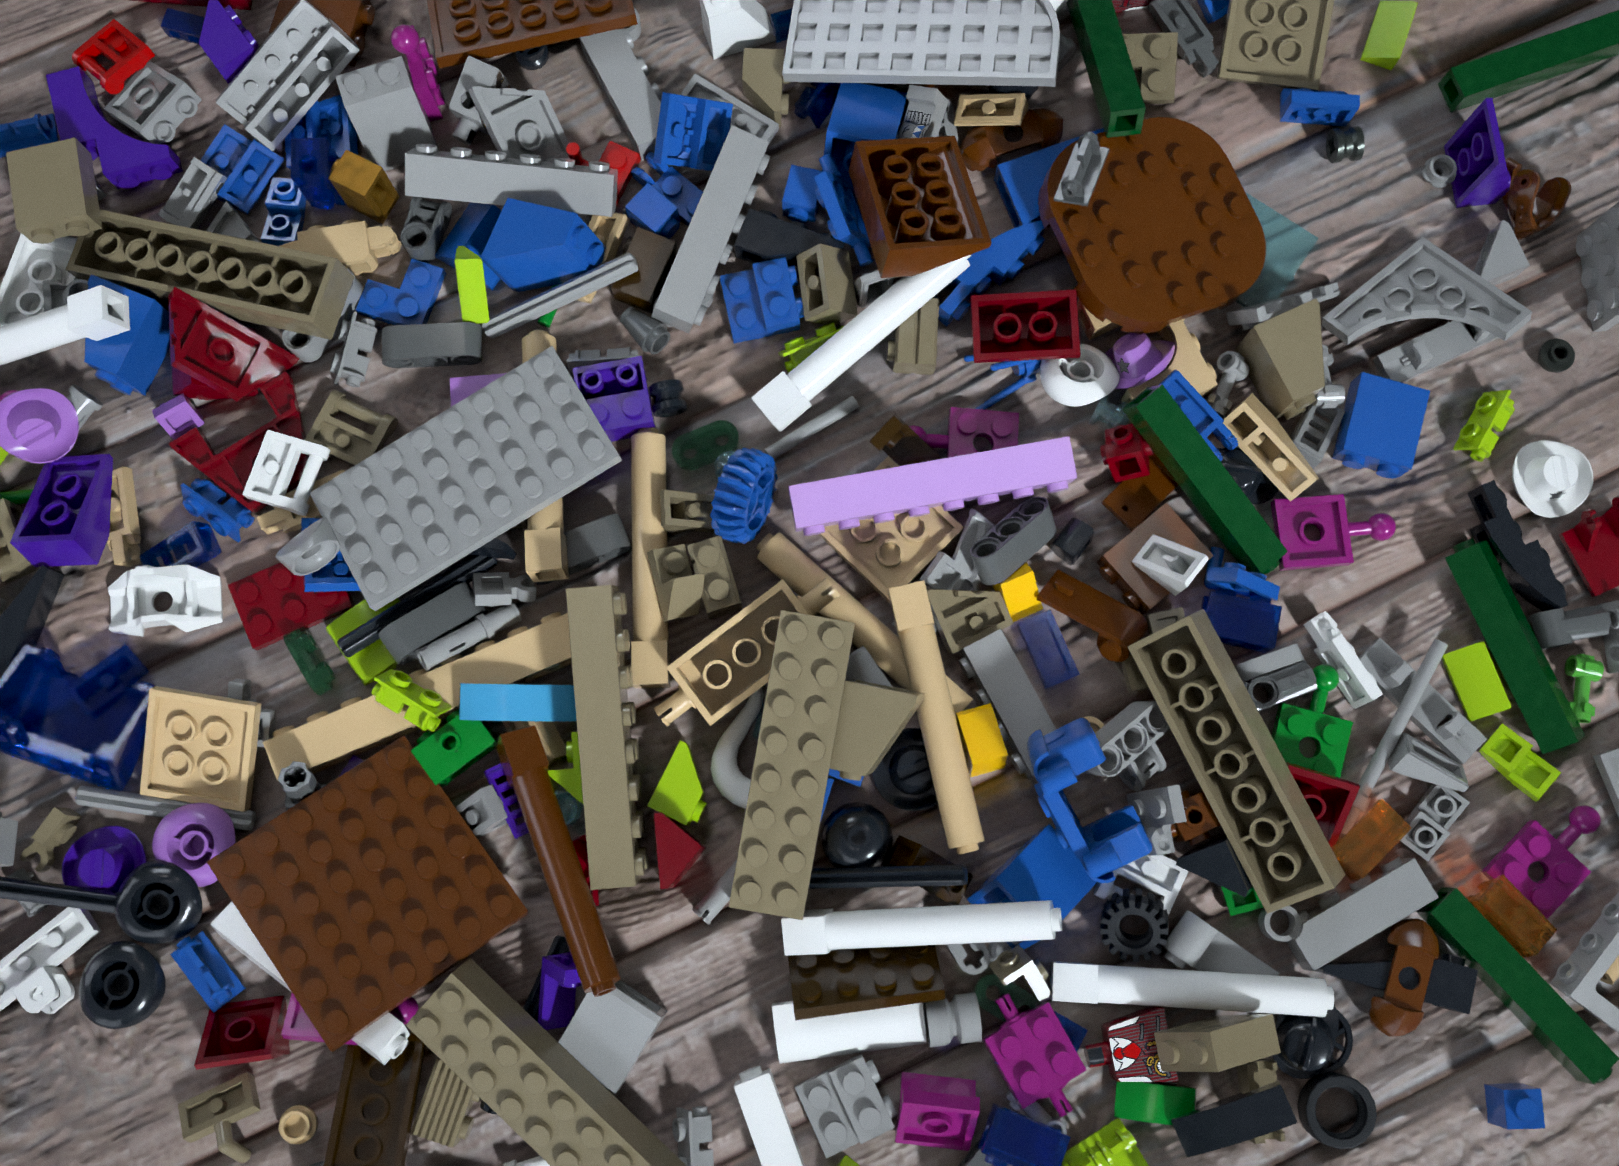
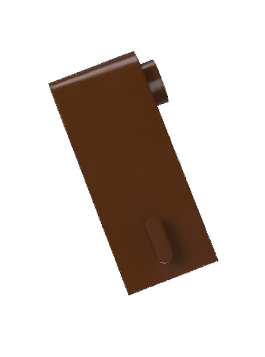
M1155 453L1149 456L1150 475L1122 481L1101 502L1130 531H1133L1179 485Z
M1060 570L1054 573L1037 595L1036 600L1098 632L1097 647L1101 655L1110 661H1126L1131 654L1127 646L1141 640L1148 630L1146 619L1138 611Z

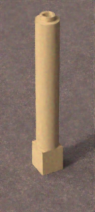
M544 330L529 332L528 335L522 338V364L551 346L557 352L556 338ZM560 498L527 518L528 530L524 531L525 570L533 582L569 579L567 542L563 523V498Z
M642 428L638 430V434L631 436L633 605L631 667L633 687L635 689L671 687L670 672L666 668L670 665L668 621L664 622L647 555V552L653 549L667 547V531L661 526L660 491L666 490V437L659 434V430L655 428Z
M779 532L775 536L771 533L767 534L756 548L759 551L757 559L780 580L783 579L789 588L797 595H800V597L804 596L827 577L832 586L825 590L821 596L826 595L835 588L840 597L834 599L818 611V613L825 618L854 622L852 643L858 649L864 646L876 664L903 689L911 690L899 637L782 533ZM946 676L956 717V712L963 711L973 698Z
M925 581L888 588V596L911 690L925 693L923 702L916 712L948 849L956 848L957 854L979 850L978 843L985 840L934 629V619Z

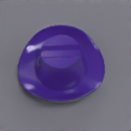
M105 826L92 830L76 840L66 852L62 863L64 885L118 892L127 875L139 865L147 862L144 847L137 835L124 827Z

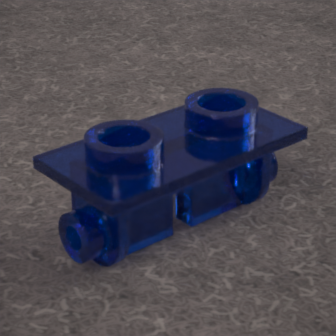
M810 82L812 86L817 88L806 87L795 103V115L801 119L810 116L815 127L819 129L824 119L832 110L841 83Z

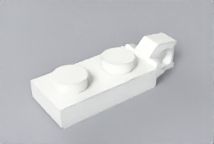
M1326 611L1304 624V627L1317 645L1314 652L1322 664H1328L1337 670L1339 675L1337 686L1353 708L1361 707L1383 695L1373 675L1366 670L1357 657L1353 646L1346 641L1341 631L1337 628V623Z

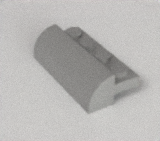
M299 0L218 96L216 104L243 124L247 132L273 152L336 79L335 76H338L359 52V48L335 22L325 17L307 0Z

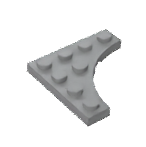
M1422 237L1322 317V326L1348 345L1359 336L1386 324L1408 319L1439 318L1479 327L1506 341L1530 321L1532 311Z

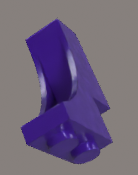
M79 66L46 75L60 141L76 138L91 153L92 161L99 156L103 175L117 189L134 188L139 183L154 179L165 180L173 174L183 172L181 160L168 145L153 144L131 138L109 124L99 105L94 82Z

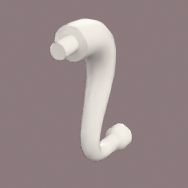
M763 687L749 696L746 705L720 737L712 755L711 773L714 784L722 796L746 809L751 780L740 772L737 765V755L742 741L762 708L764 698Z

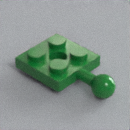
M1320 664L1312 669L1316 677L1318 689L1313 691L1309 710L1279 703L1271 736L1286 763L1289 762L1340 778L1353 722L1323 714L1328 692L1334 690L1338 685L1339 675L1334 667L1328 664ZM1305 737L1313 739L1316 744V752L1310 758L1303 756L1299 750L1300 741Z

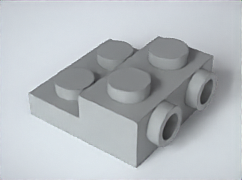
M148 61L145 67L137 71L124 86L123 90L104 109L114 119L130 128L144 141L153 144H163L170 142L174 138L176 128L185 118H190L196 114L197 105L202 99L184 81L153 62Z
M862 1053L795 1085V1090L826 1159L859 1142L863 1144L895 1128L892 1118L898 1116L889 1095L881 1097L875 1083L882 1079L873 1060L865 1062Z

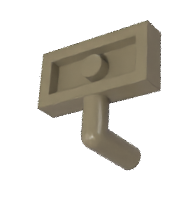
M246 1072L178 1104L184 1140L192 1143L215 1132L218 1150L239 1163H246L250 1159L251 1151L233 1140L230 1124L261 1110L255 1076Z

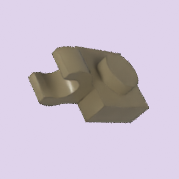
M54 807L31 837L34 839V842L23 850L20 860L30 862L38 853L41 861L35 870L37 872L48 871L54 863V847H60L61 844L66 843L73 837L77 830L76 824L82 816L71 808Z

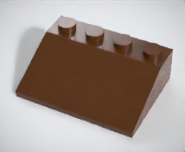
M955 136L855 142L849 174L881 278L915 276L991 246L992 242Z

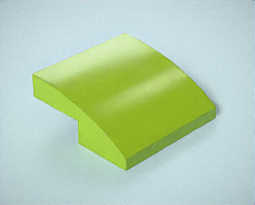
M396 598L377 611H374L369 607L365 599L326 627V631L339 648L337 644L338 639L400 602V600ZM378 639L351 657H346L343 654L364 686L372 683L375 676L390 669H396L397 665L381 639Z

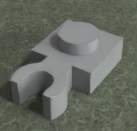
M509 572L473 573L472 585L475 606L494 607L511 605L512 599H518L523 602L536 601V587H534V582L528 574L520 575L517 578H509Z

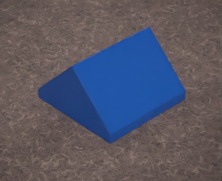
M470 202L436 252L435 257L456 269L455 254L458 246H465L481 257L501 210L496 205ZM483 262L485 285L493 291L500 278Z

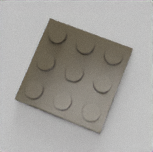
M1229 0L1216 79L1281 88L1319 90L1334 0Z

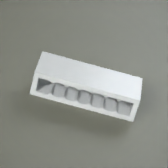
M793 1000L772 1003L780 1064L926 1044L927 1042L922 1003L795 1020Z

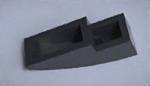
M1279 1080L1244 1094L1242 1092L1171 1119L1187 1157L1235 1145L1298 1123Z

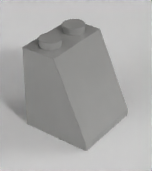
M402 56L335 76L344 107L371 162L381 166L384 171L404 166L405 153L412 148H416V144H433L437 146V151H439L430 120L414 90L410 71Z
M621 980L615 983L616 989L603 996L594 997L593 992L587 993L558 1042L608 1091L611 1090L615 1094L625 1082L668 1012Z

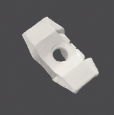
M188 564L165 567L137 566L135 569L127 570L108 587L111 602L109 630L113 633L143 637L144 629L150 627L174 625L185 632L223 622L221 577ZM162 592L170 593L173 598L172 606L167 611L158 612L154 607L155 597Z

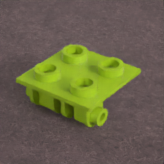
M1120 1118L1114 1119L1056 1157L1061 1166H1149L1136 1146L1137 1142L1133 1135L1125 1128Z

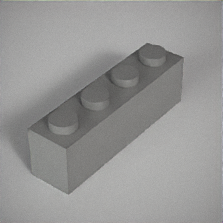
M999 629L964 647L960 652L962 659L958 660L967 679L973 677L979 690L975 693L981 706L991 703L1003 741H1008L1014 754L1010 755L1011 761L1020 775L1025 773L1029 779L1035 776L1027 750L1029 737L1036 730L1041 729L1044 736L1056 730L1003 631Z

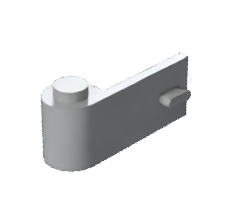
M1188 909L1168 936L1166 945H1162L1168 950L1165 957L1181 969H1184L1188 964L1198 971L1279 975V972Z

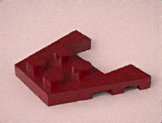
M286 371L259 388L277 417L216 455L202 431L197 427L169 443L174 451L253 513L258 512L268 504L247 499L242 494L267 430L302 440L306 438L294 382ZM301 453L286 493L298 486L309 455Z

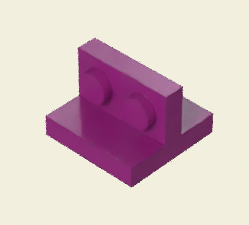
M902 1072L895 1143L969 1151L980 1112V1097H976V1080Z

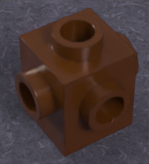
M1188 790L1181 792L1187 822L1171 824L1172 838L1174 837L1176 842L1189 841L1191 846L1210 838L1211 836L1208 831L1220 825L1203 790L1192 795L1189 794Z

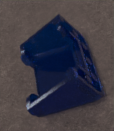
M25 644L0 678V751L109 790H124L132 777L144 747L149 689L155 687V685L147 681L131 682L124 691L67 672L60 662V656L49 648L42 647L38 649Z

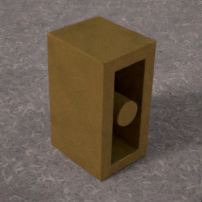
M345 150L341 159H337L332 165L329 180L346 205L384 224L400 197L384 169L348 150Z

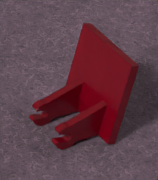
M1619 496L1612 499V507L1605 514L1592 519V515L1596 514L1594 509L1583 511L1581 513V521L1574 528L1559 534L1563 545L1592 597L1619 586Z

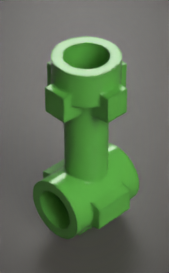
M1585 654L1571 655L1566 660L1564 667L1567 676L1575 677L1573 702H1569L1579 723H1590L1591 716H1595V707L1589 704L1591 681L1597 682L1601 679L1604 666L1601 661L1595 660L1594 656Z

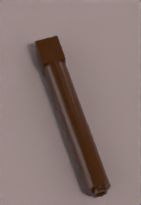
M533 725L500 734L496 749L509 787L514 788L584 993L593 992L594 997L608 994L616 989L615 983L621 979L549 777L547 771L549 762L536 726Z

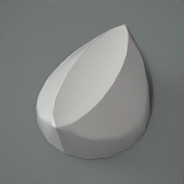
M325 516L291 539L279 550L275 558L294 575L304 576L320 570L334 559L339 552L340 544Z

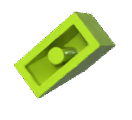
M680 740L647 806L689 827L692 820L697 823L699 822L707 803L702 801L705 792L690 747L687 743Z

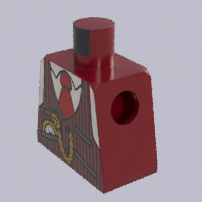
M1149 1006L1101 1024L1103 1042L1084 1045L1088 1067L1108 1065L1111 1078L1119 1082L1179 1081L1177 1072L1161 1071L1154 1033L1168 1029L1164 1008Z

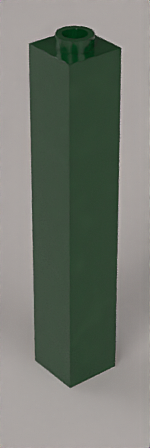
M1068 0L1067 6L1106 137L1141 134L1146 107L1112 0Z
M1619 10L1450 68L1438 83L1450 112L1453 113L1476 105L1485 98H1496L1619 55Z
M1163 384L1147 387L1122 409L1236 561L1239 564L1245 565L1247 572L1267 574L1273 571L1280 564L1279 559L1288 552Z
M1471 538L1453 546L1452 548L1455 553L1445 557V560L1542 754L1579 742L1585 734L1487 540L1476 544L1474 539Z
M1442 887L1436 893L1439 898L1417 911L1460 958L1466 959L1465 964L1468 967L1478 970L1477 976L1577 1081L1595 1085L1606 1080L1613 1071L1611 1067L1619 1060V1057L1457 888Z

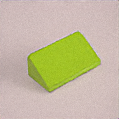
M1379 2L1360 58L1361 61L1388 70L1394 68L1401 57L1418 2Z
M458 246L455 254V268L462 321L476 324L488 323L490 318L483 261L480 256L465 246Z
M1483 641L1442 656V661L1469 722L1511 708L1510 701Z

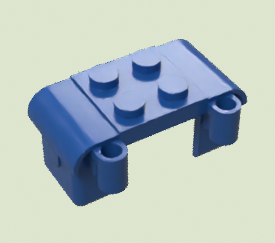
M1078 718L1044 736L1041 729L1036 730L1028 739L1027 750L1035 778L1038 781L1034 785L1039 796L1038 801L1046 817H1051L1056 827L1054 830L1063 848L1071 847L1076 858L1080 859L1085 871L1092 880L1098 883H1110L1116 879L1114 870L1151 853L1152 844L1133 805L1125 806L1082 827L1063 789L1077 783V775L1106 760L1099 745L1100 743L1087 719Z

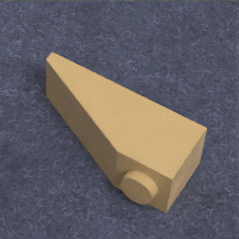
M1253 393L1223 418V424L1237 438L1240 449L1290 502L1318 480L1319 477L1281 424Z

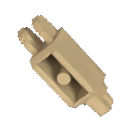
M353 219L346 220L341 225L329 227L316 225L309 227L306 231L297 232L298 240L280 245V247L337 258L356 276L373 273L378 266L377 258L390 256V254L394 255L395 253L398 254L397 252L400 251L402 243L392 227L388 225L369 227L366 221Z

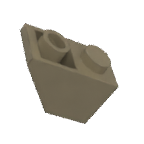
M744 48L743 95L763 115L777 122L779 127H781L782 114L788 115L789 94H783V85L790 84V82H784L782 75L784 49Z

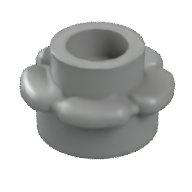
M1437 155L1425 162L1422 175L1424 180L1433 187L1443 188L1447 183L1454 181L1457 165L1450 156ZM1436 170L1440 171L1441 175L1437 174Z

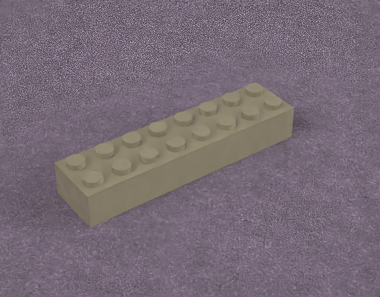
M100 210L102 229L90 231L84 236H78L65 269L77 279L88 281L92 274L155 299L159 303L168 305L169 294L174 287H177L229 318L329 340L333 338L354 276L337 258Z
M614 585L566 589L590 890L634 887L639 882L641 876L645 875V869H648V854L646 847L640 848V838L642 833H645V818L643 811H637V800H639V796H642V782L640 774L634 775L633 764L636 760H639L638 739L631 738L630 728L632 724L636 723V709L634 702H628L627 691L629 687H633V673L631 665L625 666L624 655L625 651H630L628 629H622L621 615L627 614L626 594L619 592V586Z
M1202 609L1127 646L1267 914L1334 889L1343 879L1345 873L1205 610Z
M781 610L729 908L803 920L854 633V622Z
M471 958L448 976L406 1024L432 1052L550 1166H686Z

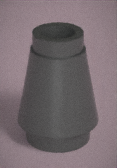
M635 307L627 308L620 317V322L644 352L657 354L668 344L670 333L667 331V326L637 310Z

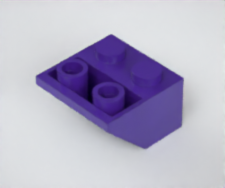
M218 0L208 1L199 45L229 84L260 46L249 30H246L230 5L223 8Z
M642 356L572 368L577 387L611 442L629 439L632 435L638 434V430L642 428L656 429Z

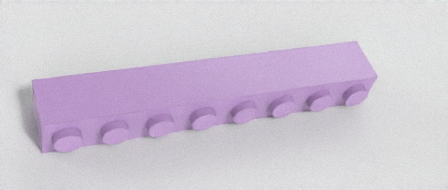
M1068 436L791 485L788 487L795 531H803L804 536L825 533L824 527L837 524L839 530L859 527V521L873 518L874 524L895 520L894 514L908 512L909 517H918L930 514L929 508L943 506L944 511L961 509L965 507L964 502L978 500V505L998 502L1000 495L1011 493L1013 499H1019L1034 495L1033 490L1047 487L1048 493L1069 489L1068 483L1077 479L1070 437Z

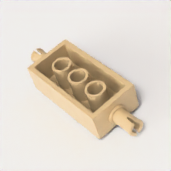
M827 577L802 597L800 595L795 596L782 579L667 666V670L679 684V690L654 707L658 716L672 708V711L661 719L662 722L669 726L671 722L693 707L698 709L711 726L768 683L781 610L814 615L834 599L840 597L835 588L826 595L821 596L825 590L832 586Z

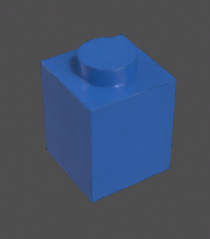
M791 164L782 200L783 216H787L791 221L806 223L807 221L815 223L820 203L815 194V189L818 187L814 176L823 171Z
M649 183L625 206L627 217L637 228L640 227L668 239L679 229L681 221L678 207Z
M1523 1083L1484 1084L1488 1123L1507 1130L1545 1128L1540 1088Z

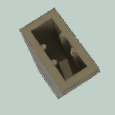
M856 679L845 680L830 769L840 771L839 776L842 778L860 781L862 776L872 774L923 702L925 693Z

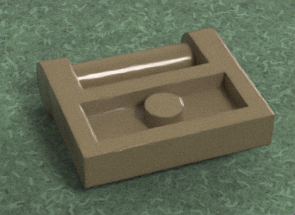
M333 390L325 401L305 441L322 445L330 449V456L355 466L383 449L388 437L394 433L398 419L389 414L383 416L346 399V394ZM342 411L377 428L373 435L334 417L338 412Z

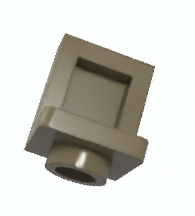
M1020 945L1002 952L989 965L992 972L1003 985H1007L1021 976L1026 987L1039 1002L1052 995L1045 983V980L1050 978L1047 971L1038 959L1033 961Z

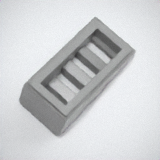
M879 270L863 274L854 281L855 298L859 308L869 306L893 285L894 277L881 278Z
M1312 404L1307 406L1306 411L1302 414L1290 435L1291 440L1312 469L1322 461L1345 411L1338 407L1322 409L1321 406H1312ZM1314 412L1331 420L1330 423H1327L1326 421L1314 415ZM1302 436L1308 438L1309 440L1313 441V442L1316 443L1317 445L1313 444L1312 442L1308 441L1307 439L1303 438Z
M1401 734L1388 759L1390 770L1461 792H1465L1469 788L1463 765L1409 734Z

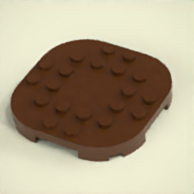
M1153 117L1143 120L1141 134L1107 138L1105 131L1097 133L1099 147L1109 148V153L1088 207L1053 200L1078 140L1071 143L1058 155L1046 173L1043 185L1039 191L1038 205L1041 221L1045 229L1052 227L1078 284L1073 290H1076L1077 297L1085 308L1103 322L1107 319L1122 326L1121 331L1146 334L1158 332L1166 325L1217 307L1219 310L1228 307L1239 299L1259 277L1266 256V241L1263 228L1227 155L1220 145L1200 128L1175 118Z

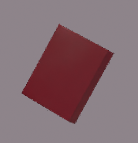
M1287 762L1286 764L1331 849L1334 850L1360 785Z
M654 813L660 889H670L679 883L705 851L706 847L670 817L663 813Z
M280 995L225 1004L215 1013L209 1009L194 1064L196 1070L269 1060L289 1054V1039H284L281 1035L287 1013L285 996Z

